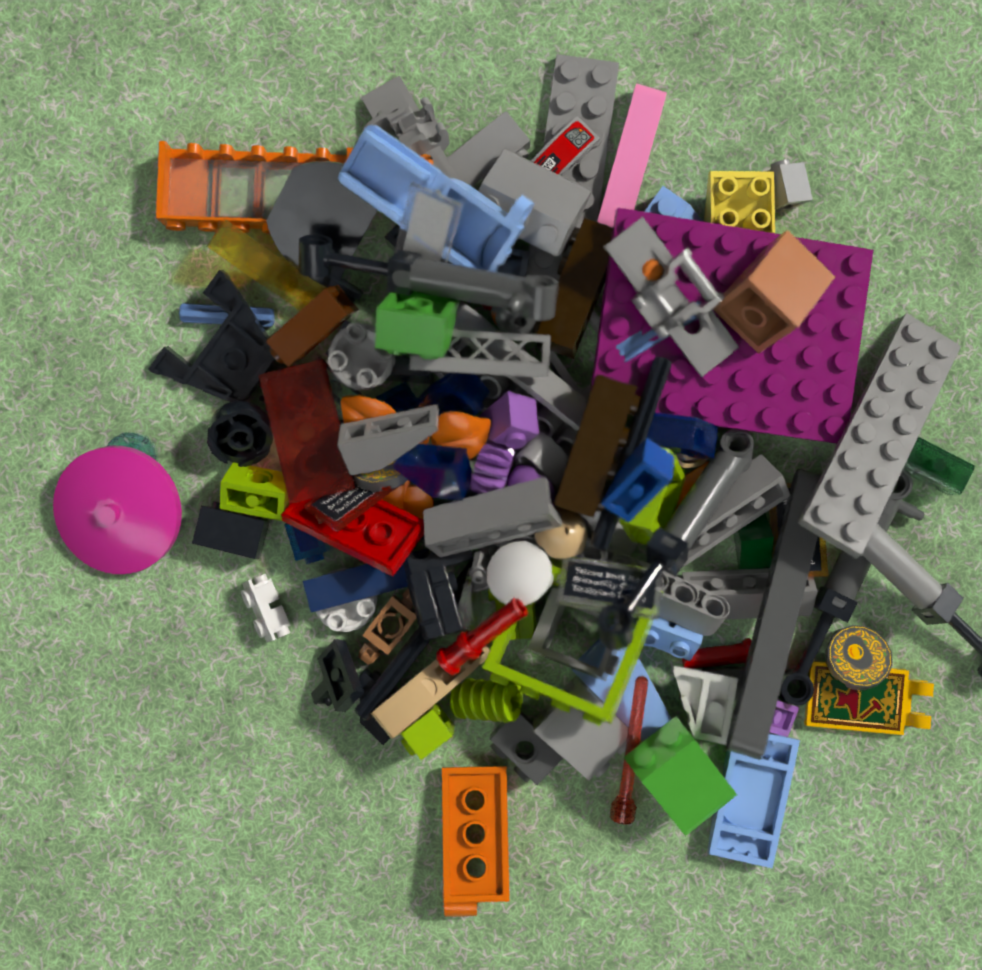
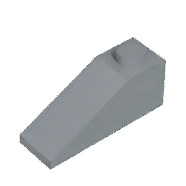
M432 405L341 424L338 447L350 475L381 470L438 431V406Z

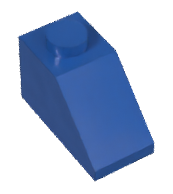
M646 438L625 460L605 494L601 505L629 523L672 480L674 456Z

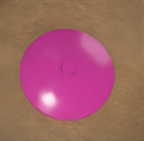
M114 445L104 446L80 455L65 468L54 492L53 512L61 538L78 559L102 572L131 574L150 567L169 552L180 531L182 519L181 501L172 478L155 459L134 448Z

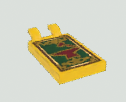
M813 662L808 676L813 683L814 692L812 698L806 703L804 721L806 726L904 735V726L922 729L931 728V716L921 712H911L912 694L933 697L934 683L908 679L909 670L891 668L889 675L877 687L868 690H853L831 675L826 662Z

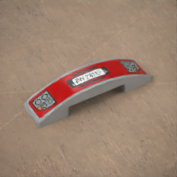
M576 116L531 161L563 177L576 162L579 163L600 138Z

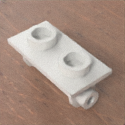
M266 574L254 578L255 585H253L251 579L242 584L244 590H241V595L246 607H252L257 619L253 623L260 638L265 637L266 642H270L276 639L274 636L275 632L278 638L289 634L288 627L291 625L283 606L281 605L274 609H270L269 603L279 599L272 579H268Z

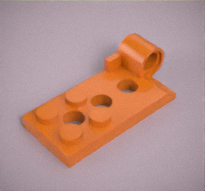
M507 766L442 767L444 917L477 916V902H510ZM473 790L481 792L485 800L483 806L476 810L469 808L465 802L466 795ZM479 824L484 828L485 837L481 842L473 843L467 839L466 830L470 825ZM472 858H480L484 861L486 869L481 876L475 877L468 873L466 865Z

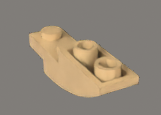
M487 646L482 648L481 656L475 660L470 659L463 664L460 672L456 675L448 674L436 659L371 713L391 739L395 738L487 659L490 650Z

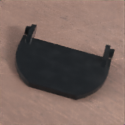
M314 161L294 166L266 220L275 245L285 259L297 270L300 237L305 235L327 236L332 239L334 253L353 256L377 212L376 208L339 182L338 176L344 166L343 163ZM332 266V273L327 277H309L327 288L338 284L353 302L355 299H360L363 295L361 289L341 278L345 268Z

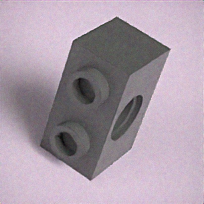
M522 711L515 721L509 723L502 722L490 734V740L493 742L490 747L503 760L508 757L516 765L513 768L514 771L525 782L531 779L538 785L563 759L533 731L532 721ZM526 740L533 744L534 748L530 754L521 755L516 751L515 747L520 741Z

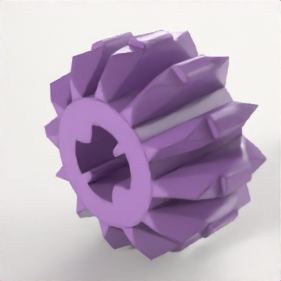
M486 441L479 452L470 483L472 492L483 494L506 487L515 457L512 448L496 442Z

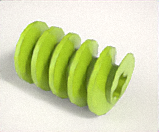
M465 679L462 684L459 683L451 690L450 705L452 712L460 719L468 718L471 720L478 719L504 723L513 722L521 713L523 694L519 692L521 686L510 681L506 687L492 680Z

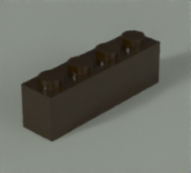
M584 218L581 227L574 228L569 241V246H572L568 257H562L557 270V275H560V278L558 280L554 317L549 320H536L533 328V333L536 335H551L550 351L574 359L606 281L609 253L604 247L611 242L613 227ZM537 342V346L543 348V342Z
M600 374L595 376L553 503L555 506L594 518L596 511L602 513L604 506L601 503L606 494L602 491L606 479L613 480L619 462L613 460L617 446L624 447L629 433V429L624 427L628 414L634 416L640 400V396L635 395L637 386Z

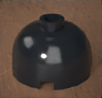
M233 401L224 404L214 412L208 424L207 445L211 453L218 460L226 464L230 461L238 463V466L246 467L259 463L270 452L273 442V427L268 414L258 405L248 401Z

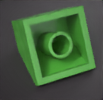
M413 292L409 296L389 293L376 310L375 348L384 349L392 355L412 353L419 354V357L427 360L438 359V357L443 358L451 344L459 300Z

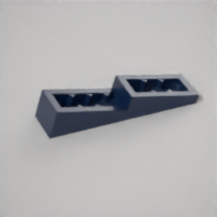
M426 549L414 551L412 554L416 558L421 559L424 557ZM369 564L303 581L311 613L408 587L403 564L394 576L373 566L371 567Z

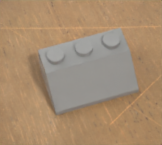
M507 149L502 151L479 188L481 194L507 213L521 195L534 202V207L523 223L524 229L518 238L556 257L566 251L572 232L577 227L592 193L591 190Z

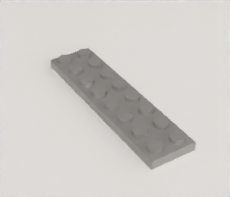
M556 54L544 146L576 116L600 138L579 163L576 162L563 176L592 191L577 225L580 228L584 218L596 222L598 220L619 62ZM530 244V259L526 277L542 275L558 281L560 275H557L560 261L563 256H569L572 246L568 245L566 251L556 257Z
M907 313L901 317L798 521L799 525L854 558H858L863 554L961 346Z

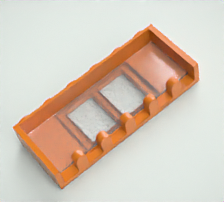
M159 141L156 219L166 226V229L173 231H185L186 227H198V230L204 232H217L218 228H230V231L235 233H249L250 229H262L263 233L270 234L266 220L293 167L314 161H332L345 164L353 148L347 147V155L330 154L329 149L322 147L316 148V154L299 153L297 148L286 146L283 153L267 152L260 145L251 146V151H235L228 144H220L219 150H204L196 143H188L187 149H172L166 141Z

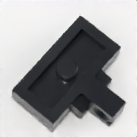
M334 639L317 658L324 680L313 690L311 696L316 705L324 704L330 706L333 704L335 711L346 712L364 694L346 641Z

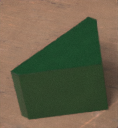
M764 513L733 534L738 570L770 568L774 536Z

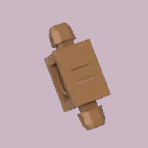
M408 589L402 594L404 597L402 600L393 595L384 608L380 610L381 612L377 617H374L373 622L362 635L370 641L369 643H364L358 655L366 664L373 663L380 656V650L389 655L416 620ZM391 606H392L394 609L397 610V611H389V612H388V610L391 608ZM400 612L409 619L405 625L404 617L401 616L398 619L400 623L399 631L395 633L388 632L385 637L381 635L385 630L383 626L385 617L395 616ZM376 626L378 627L379 633L376 630H374ZM386 638H391V639H392V638H395V639H394V640L392 641V643H391V642L388 641Z

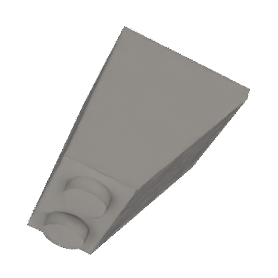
M577 675L562 689L564 692L597 706L603 707L604 702ZM550 702L532 720L533 731L588 781L594 775L597 778L600 777L609 768L610 763L608 761L616 752L622 754L633 742L631 737L634 733L616 714L612 724L603 721L600 727L583 720V712L571 708L570 712L566 713L551 706Z

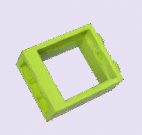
M665 447L661 448L674 456L672 480L629 523L621 517L619 518L622 528L630 540L635 543L647 545L658 527L664 528L676 510L686 477L676 455Z

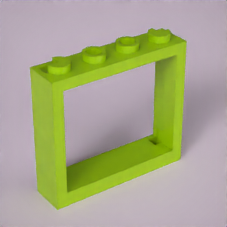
M551 565L553 574L552 585L564 589L567 571ZM595 601V602L600 603V604L605 605V606H607V605H609V604H614V603H607V602ZM654 606L653 609L638 607L634 612L633 616L638 618L634 629V638L624 653L603 707L501 665L500 661L517 622L494 640L483 669L491 673L490 680L507 687L509 681L522 686L519 692L538 700L539 696L543 695L552 699L550 705L561 711L569 713L571 708L583 712L582 719L600 727L603 721L612 724L657 614L656 607Z

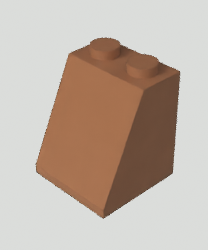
M786 230L767 245L723 293L725 298L713 310L759 354L799 327L835 276Z

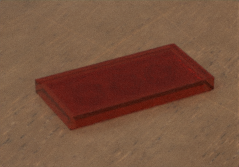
M320 359L260 374L259 378L289 503L292 504L355 489L353 476L350 475L338 447L340 422L325 360Z

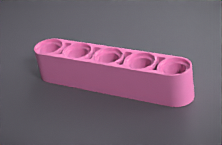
M636 83L597 222L613 227L615 210L617 208L634 210L667 92Z

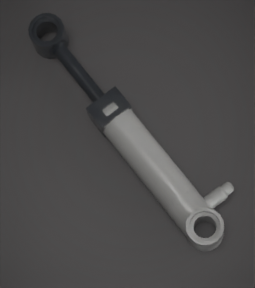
M877 523L862 555L914 604L912 611L926 625L948 623L982 656V637L956 613L964 598L949 583L940 584ZM982 663L980 664V666H979V668H978V670H977V671H978V674H979L981 677H982Z

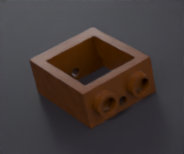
M338 284L325 288L266 340L271 347L269 352L275 360L281 364L285 363L289 367L308 355L340 327L345 320H348L356 313L359 308Z

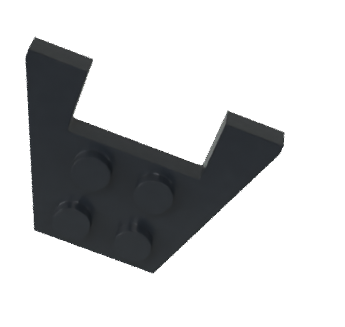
M219 270L203 294L226 311L228 317L193 365L172 348L166 346L163 347L148 370L157 375L169 377L181 384L203 390L202 392L229 402L247 401L277 360L269 352L271 347L266 342L270 338L228 273L224 270Z

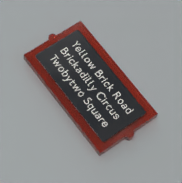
M347 473L303 506L307 512L316 517L318 523H324L336 532H339L396 488L391 489L390 486L381 487L382 491L380 492L364 490L356 484L353 475Z

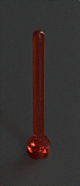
M638 676L635 680L624 757L640 744L648 689V679L645 676ZM625 759L619 796L615 797V800L611 803L609 817L616 823L627 825L635 821L637 806L632 799L635 772Z

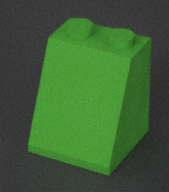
M676 716L623 757L685 836L737 796L730 784Z

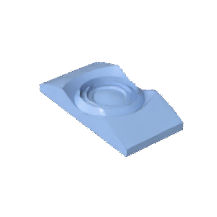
M769 733L765 752L760 760L730 751L726 752L723 777L736 792L737 796L713 814L708 854L773 869L800 740Z

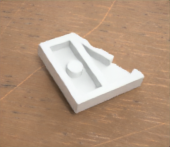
M674 666V676L677 680L693 738L726 745L738 678Z

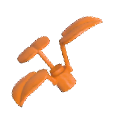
M343 396L341 399L344 424L396 413L388 404L373 398ZM461 412L442 413L438 416V431L413 447L415 458H417L419 448L425 446L429 439H431L434 447L440 446L441 454L446 460L452 462L469 461L477 456L485 445L490 432L491 420ZM411 478L397 488L391 489L390 486L382 488L380 499L423 520L424 510L434 507L433 496L423 486L410 485Z

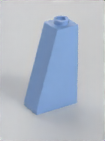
M613 624L610 629L614 630L616 624ZM599 638L578 660L599 668L607 647L602 644ZM627 648L617 651L616 656L620 657L618 667L613 676L608 674L606 682L575 669H572V671L605 702ZM638 658L616 715L644 742L668 723L671 717Z

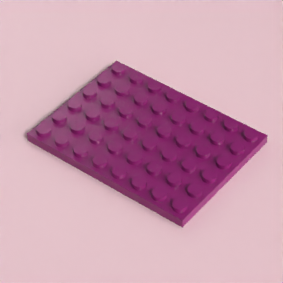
M617 208L615 210L611 241L643 217L673 258L686 248H689L692 252L691 258L715 291L723 294L766 246L781 234ZM795 237L835 278L799 327L759 354L711 309L739 348L702 377L671 337L665 338L624 363L625 357L624 355L620 356L616 346L639 331L644 335L652 330V328L631 301L637 294L633 289V285L609 254L591 388L595 376L600 374L637 386L635 395L641 397L653 360L656 357H663L670 360L672 366L654 415L655 418L837 444L851 414L874 250ZM678 265L673 270L677 277V280L674 282L689 302L694 301L695 303L698 301L706 302L681 266ZM696 319L687 326H683L684 330L688 334H695L700 328L699 319ZM656 335L648 341H655L659 337Z

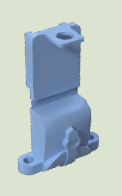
M377 125L365 127L338 176V180L343 186L408 231L419 190L455 206L443 257L455 265L496 272L499 266L503 265L511 254L513 244L524 229L523 223L534 207V202L521 195L507 213L467 183L458 179H451L443 174L441 170ZM415 235L416 238L425 243L422 239Z

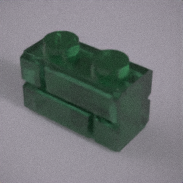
M918 437L903 469L911 477L931 487H936V490L946 495H961L975 469V465Z

